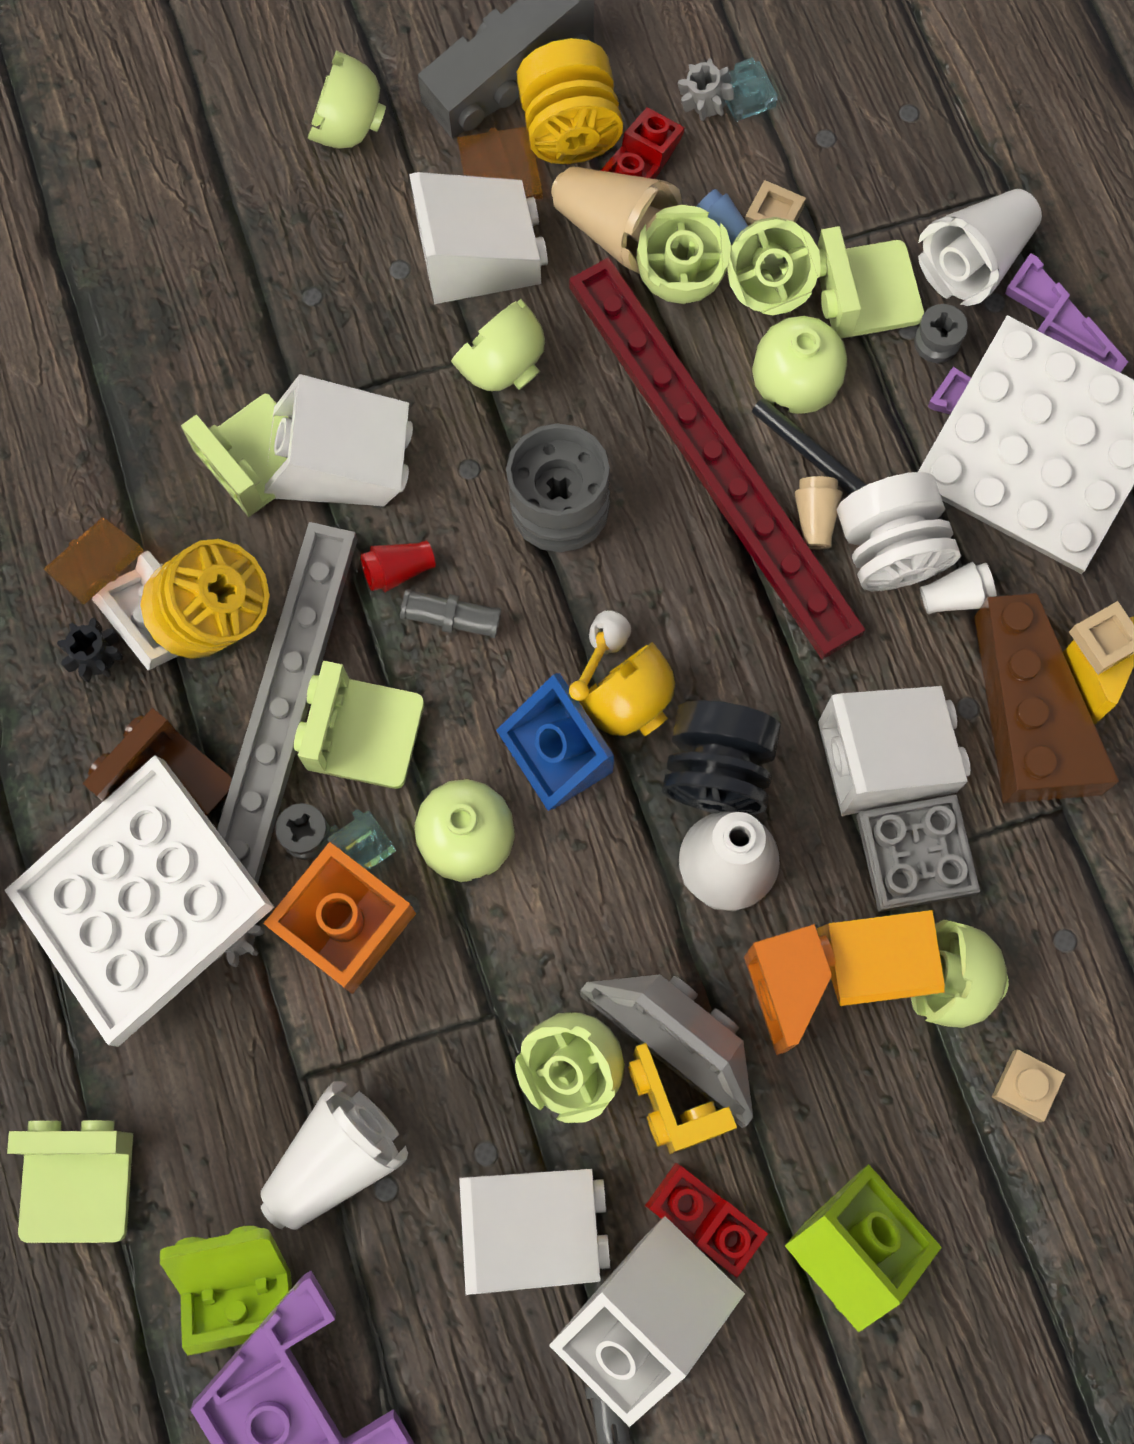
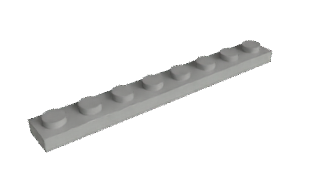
M309 522L217 828L219 834L257 885L296 754L294 750L296 730L301 721L305 722L310 706L307 703L309 682L313 675H319L358 540L356 533L353 531Z

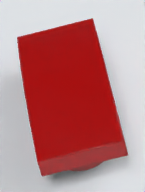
M646 107L624 132L620 149L600 171L656 179L683 136L685 127Z
M677 1163L674 1164L645 1204V1207L660 1219L666 1216L697 1248L736 1278L768 1235L767 1232L732 1204L721 1198Z

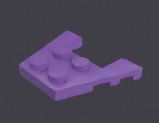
M1030 253L1007 287L1005 294L1045 318L1037 331L1121 373L1128 363L1126 358L1090 317L1085 318L1069 300L1070 294L1059 282L1055 284L1042 269L1044 264L1037 256ZM953 367L931 398L928 407L934 411L951 415L971 377Z
M312 1271L307 1272L301 1277L195 1398L191 1407L192 1414L211 1444H414L394 1409L347 1438H343L289 1348L335 1320L336 1311Z

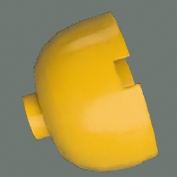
M651 642L611 670L610 674L598 683L599 686L596 683L591 686L588 696L584 700L579 701L598 729L610 735L626 736L640 730L646 736L668 719L663 710L673 699L675 690L673 671L660 650Z

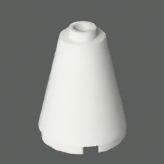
M1013 189L933 221L921 233L919 242L923 240V253L918 256L919 264L927 281L946 299L953 295L964 300L960 305L970 306L984 301L994 292L1040 225L1042 213L1037 200L1025 190Z
M727 811L705 816L690 828L681 844L679 868L684 885L704 904L713 909L737 911L753 906L771 890L779 871V852L773 836L755 817L744 812Z
M334 1081L323 1092L261 1190L263 1201L261 1210L267 1220L279 1229H283L285 1226L293 1230L299 1229L398 1169L407 1160L408 1151L406 1146L398 1153L392 1142L399 1135L394 1125L360 1091L352 1098L343 1093L341 1090L348 1085L347 1083Z

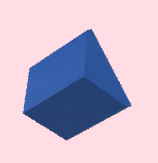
M560 673L553 674L496 729L548 811L555 809L613 773L614 754L579 701L571 698L569 686Z

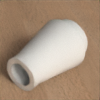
M970 562L933 583L920 587L922 600L928 615L942 611L980 609L987 597L997 596L994 580L987 563L975 565L974 562Z

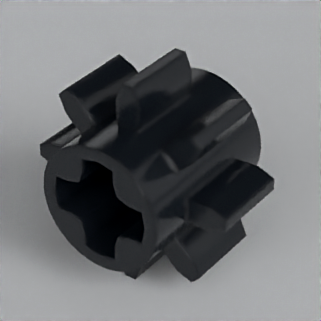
M91 618L88 625L77 626L74 623L69 624L71 631L67 635L66 640L57 642V645L69 654L61 661L62 666L68 672L78 669L79 676L88 683L92 679V675L104 674L109 678L111 676L109 669L114 661L123 659V655L119 650L111 646L120 637L112 628L102 632V626L96 618ZM93 645L95 651L88 655L86 649Z

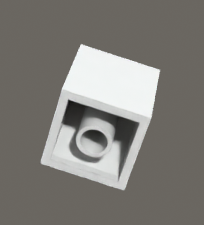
M422 172L409 174L434 304L541 284V266L548 265L547 251L544 238H535L533 226L539 225L536 202L534 197L526 198L522 180Z
M299 374L274 406L273 421L274 415L288 417L282 418L277 429L274 445L275 455L286 457L287 460L265 484L264 493L274 494L276 497L274 499L385 506L398 493L403 492L408 480V465L403 463L404 452L410 443L413 431L412 422L407 421L409 403Z
M942 686L832 695L818 721L841 816L957 793L968 782L966 776H969L971 771L969 757L964 747H958L953 730L957 728L956 710L951 700H945Z
M592 1169L459 1178L466 1295L600 1282V1269L610 1268L608 1235H597L595 1213L606 1212L603 1179L593 1180Z
M664 1216L632 1249L549 1346L630 1427L687 1376L745 1293Z

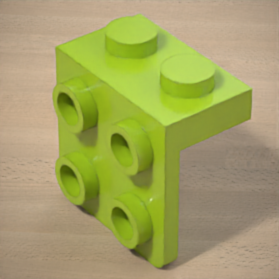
M242 1226L233 1229L228 1235L208 1239L188 1237L179 1240L175 1246L160 1250V1265L181 1296L182 1348L187 1356L244 1344L292 1289L291 1271L271 1232L265 1228Z

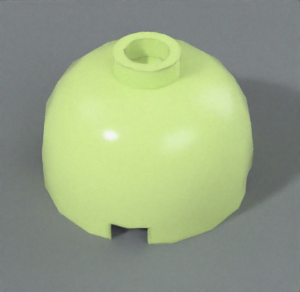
M336 50L331 63L333 65L330 75L326 77L311 123L314 126L320 125V128L312 126L308 139L333 148H351L363 141L369 129L378 132L386 106L378 103L380 86L375 74L367 65Z
M688 205L667 207L656 213V218L647 231L645 224L640 232L636 258L641 279L653 294L665 301L680 304L700 301L715 291L727 272L732 247L728 232L722 223H720L719 227L714 220L708 218L709 212Z
M771 217L755 221L738 234L731 245L729 264L727 266L729 285L738 300L745 306L768 315L791 312L805 303L812 294L811 291L815 287L821 272L819 249L810 233L792 220Z
M520 299L518 302L511 303L478 331L479 335L472 342L474 346L471 347L466 343L451 360L459 372L474 386L486 391H501L514 384L520 390L540 372L535 363L544 352L545 337L542 326L535 314Z
M799 316L780 321L770 327L757 346L752 368L755 387L762 397L773 406L776 402L780 406L789 408L788 412L802 414L818 411L833 401L843 384L847 368L844 342L831 326L817 318Z
M469 779L449 781L432 790L420 805L414 825L416 845L426 864L442 877L459 882L472 881V879L481 878L486 874L490 875L497 871L510 855L515 838L512 813L503 797L488 785Z
M942 920L935 924L945 991L944 993L911 997V1001L917 1015L927 1017L925 1021L947 1027L964 1028L984 1021L1005 997L1009 986L1007 968L1001 949L985 932L965 924Z
M575 1012L558 1013L535 1026L522 1042L521 1053L516 1057L515 1070L519 1085L531 1104L540 1111L546 1106L551 1111L559 1113L556 1119L565 1123H582L601 1115L620 1088L625 1064L620 1043L611 1029L595 1017Z

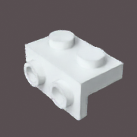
M149 551L139 554L135 570L95 587L92 600L149 671L178 655L171 654L155 642L144 625L140 606L143 588L153 572L163 565L162 563L159 564Z

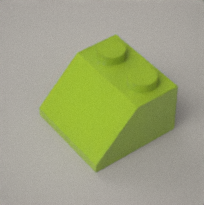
M869 1164L819 1208L785 1245L799 1265L812 1277L834 1303L838 1311L847 1318L858 1332L900 1305L942 1248Z

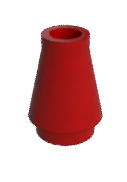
M427 540L419 543L371 546L370 552L361 554L363 572L371 591L382 589L384 592H387L436 566L432 548Z

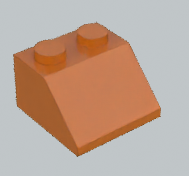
M329 842L263 924L353 994L413 919L416 912L409 902Z
M815 924L755 942L744 956L776 1055L786 1053L799 1044L832 977L829 967L835 966L834 953L827 936H818Z

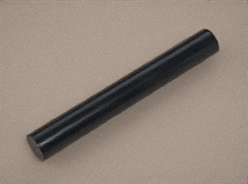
M765 398L760 399L753 407L752 413L827 477L837 479L838 486L850 495L867 485Z

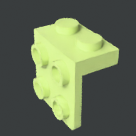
M840 226L821 229L817 247L821 261L819 280L822 288V310L825 318L830 320L831 327L840 338L920 324L924 309L907 246L903 241L893 240L846 249Z
M323 660L320 675H313L309 682L307 703L311 704L307 722L301 721L295 734L294 750L299 752V759L308 771L393 789L401 788L406 781L424 709L422 696L414 692L349 679L343 664Z
M102 1120L81 1121V1131H61L62 1121H28V1131H9L7 1154L24 1155L18 1235L23 1242L104 1243L119 1242L125 1238L128 1225L133 1133L114 1131V1121Z

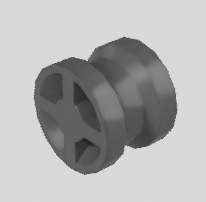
M937 304L927 309L921 318L920 326L914 338L915 350L920 357L933 363H944L954 358L959 351L968 327L966 317L962 311L948 304ZM942 328L948 332L947 336L942 332Z
M304 803L294 804L286 808L278 817L275 827L276 835L281 845L289 854L301 860L316 859L331 841L332 837L331 828L320 810ZM306 820H308V822H307L306 825H302L301 827H297V826H299L300 824L305 823Z

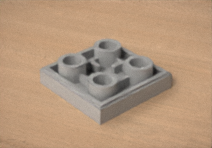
M957 795L861 811L856 815L878 913L968 897L980 893Z

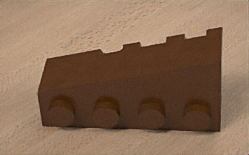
M1038 594L987 597L974 617L1003 803L1101 796L1116 785L1119 780Z

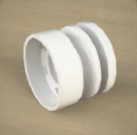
M911 472L887 477L864 486L840 502L837 513L845 537L849 544L860 545L852 554V559L855 566L861 568L857 575L864 590L885 591L921 582L945 571L961 557L956 540L951 539L953 531L950 522L938 519L944 512L945 507L933 474Z

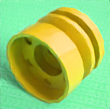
M582 39L558 40L535 49L522 60L516 72L517 85L522 109L525 111V122L529 132L530 147L538 158L556 164L585 162L604 154L617 143L623 134V120L618 109V98L614 93V80L609 58L601 46Z
M221 539L200 540L182 550L178 555L153 572L144 585L140 606L144 625L155 642L171 654L194 659L209 657L255 631L267 613L270 594L266 575L255 557L241 546Z

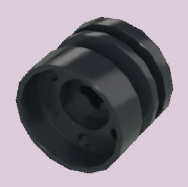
M699 700L687 701L678 705L671 742L686 752L669 755L666 768L671 773L665 775L662 793L679 803L711 813L735 811L752 815L765 812L769 795L763 789L769 788L772 775L766 769L758 766V764L774 761L781 724L776 718L762 711L728 702Z

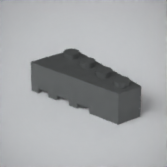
M517 0L502 14L495 8L482 19L483 22L479 26L474 38L469 41L466 37L462 36L418 74L421 102L452 139L464 131L473 130L484 118L501 107L505 108L512 105L520 95L516 72L522 60L535 49L553 41L570 38L589 40L594 43V0Z

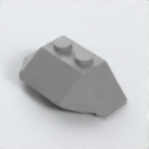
M659 974L586 982L580 990V996L638 1044L647 1043L649 1051L654 1057L708 1101H713L718 1109L721 1110L729 1107L734 1121L743 1128L749 1124L753 1118L744 1042L735 1035L739 1027L729 1017L717 1009H714L711 1014L706 1012L694 1002L698 994L676 976H673L670 981Z

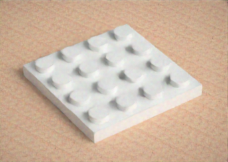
M1007 315L918 472L934 475L942 501L1082 574L1134 485V380Z
M156 755L5 889V892L106 1043L116 1047L125 1042L274 908L165 760Z

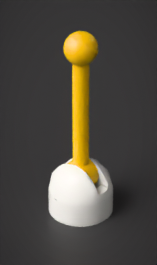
M603 611L594 619L590 627L589 639L595 650L579 681L573 682L569 687V695L572 699L576 701L584 700L589 694L588 683L603 655L618 652L625 646L631 634V626L623 615L614 611Z

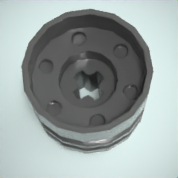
M556 423L537 427L522 436L510 451L506 467L514 526L526 541L542 550L554 552L580 549L595 540L607 523L610 509V467L606 450L595 436L578 426Z

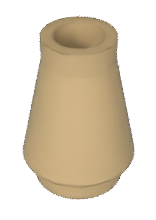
M824 476L802 478L799 482V489L794 493L803 540L810 549H829L832 547V534L838 514L837 508L843 492L838 490V480L835 478Z

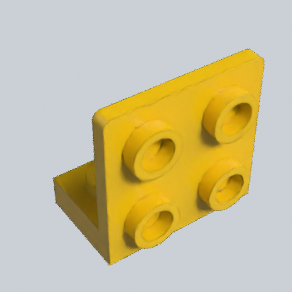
M647 1043L635 1047L633 1054L635 1060L629 1062L628 1070L638 1096L644 1094L649 1096L654 1112L649 1113L646 1118L657 1147L666 1144L669 1153L673 1154L737 1128L730 1108L726 1107L716 1111L713 1101L683 1112L680 1115L683 1124L677 1126Z

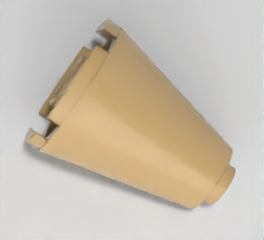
M575 166L569 167L556 177L551 191L554 207L624 267L638 274L640 272L636 257L641 230L646 224L647 231L656 218V213L662 209L682 205L680 190L667 181Z

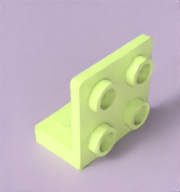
M266 393L218 427L214 424L208 429L197 414L181 425L193 451L248 517L276 498L274 494L264 493L265 484L287 460L286 457L275 455L274 445L278 426L282 418L288 417L274 415L273 421L276 402Z

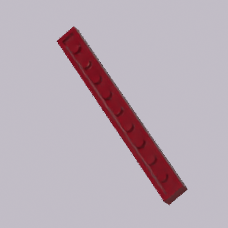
M609 257L569 278L570 290L820 658L823 660L862 637L865 628Z

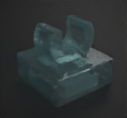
M752 57L736 63L734 70L730 71L731 82L729 83L733 85L735 98L734 100L725 101L735 121L776 107L778 95L760 61L755 62Z
M355 810L352 812L355 820L341 829L333 825L330 828L331 836L327 840L368 871L396 852V849L369 810L365 813Z

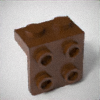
M152 708L145 716L140 715L131 721L123 733L124 739L111 753H104L94 761L88 771L89 777L82 783L104 801L156 755L165 760L207 818H209L227 798L232 778L180 735L167 719Z

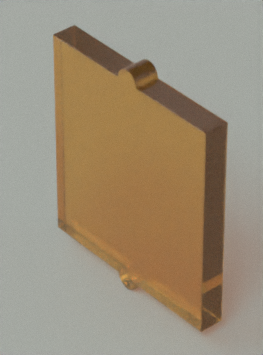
M526 126L501 131L491 128L488 133L457 137L464 176L522 180L526 198L534 197L535 200L543 198L536 157L530 147L529 132Z
M102 517L78 539L72 540L69 543V547L50 562L44 570L51 578L85 605L110 581L117 580L118 574L140 556L144 550L137 542Z

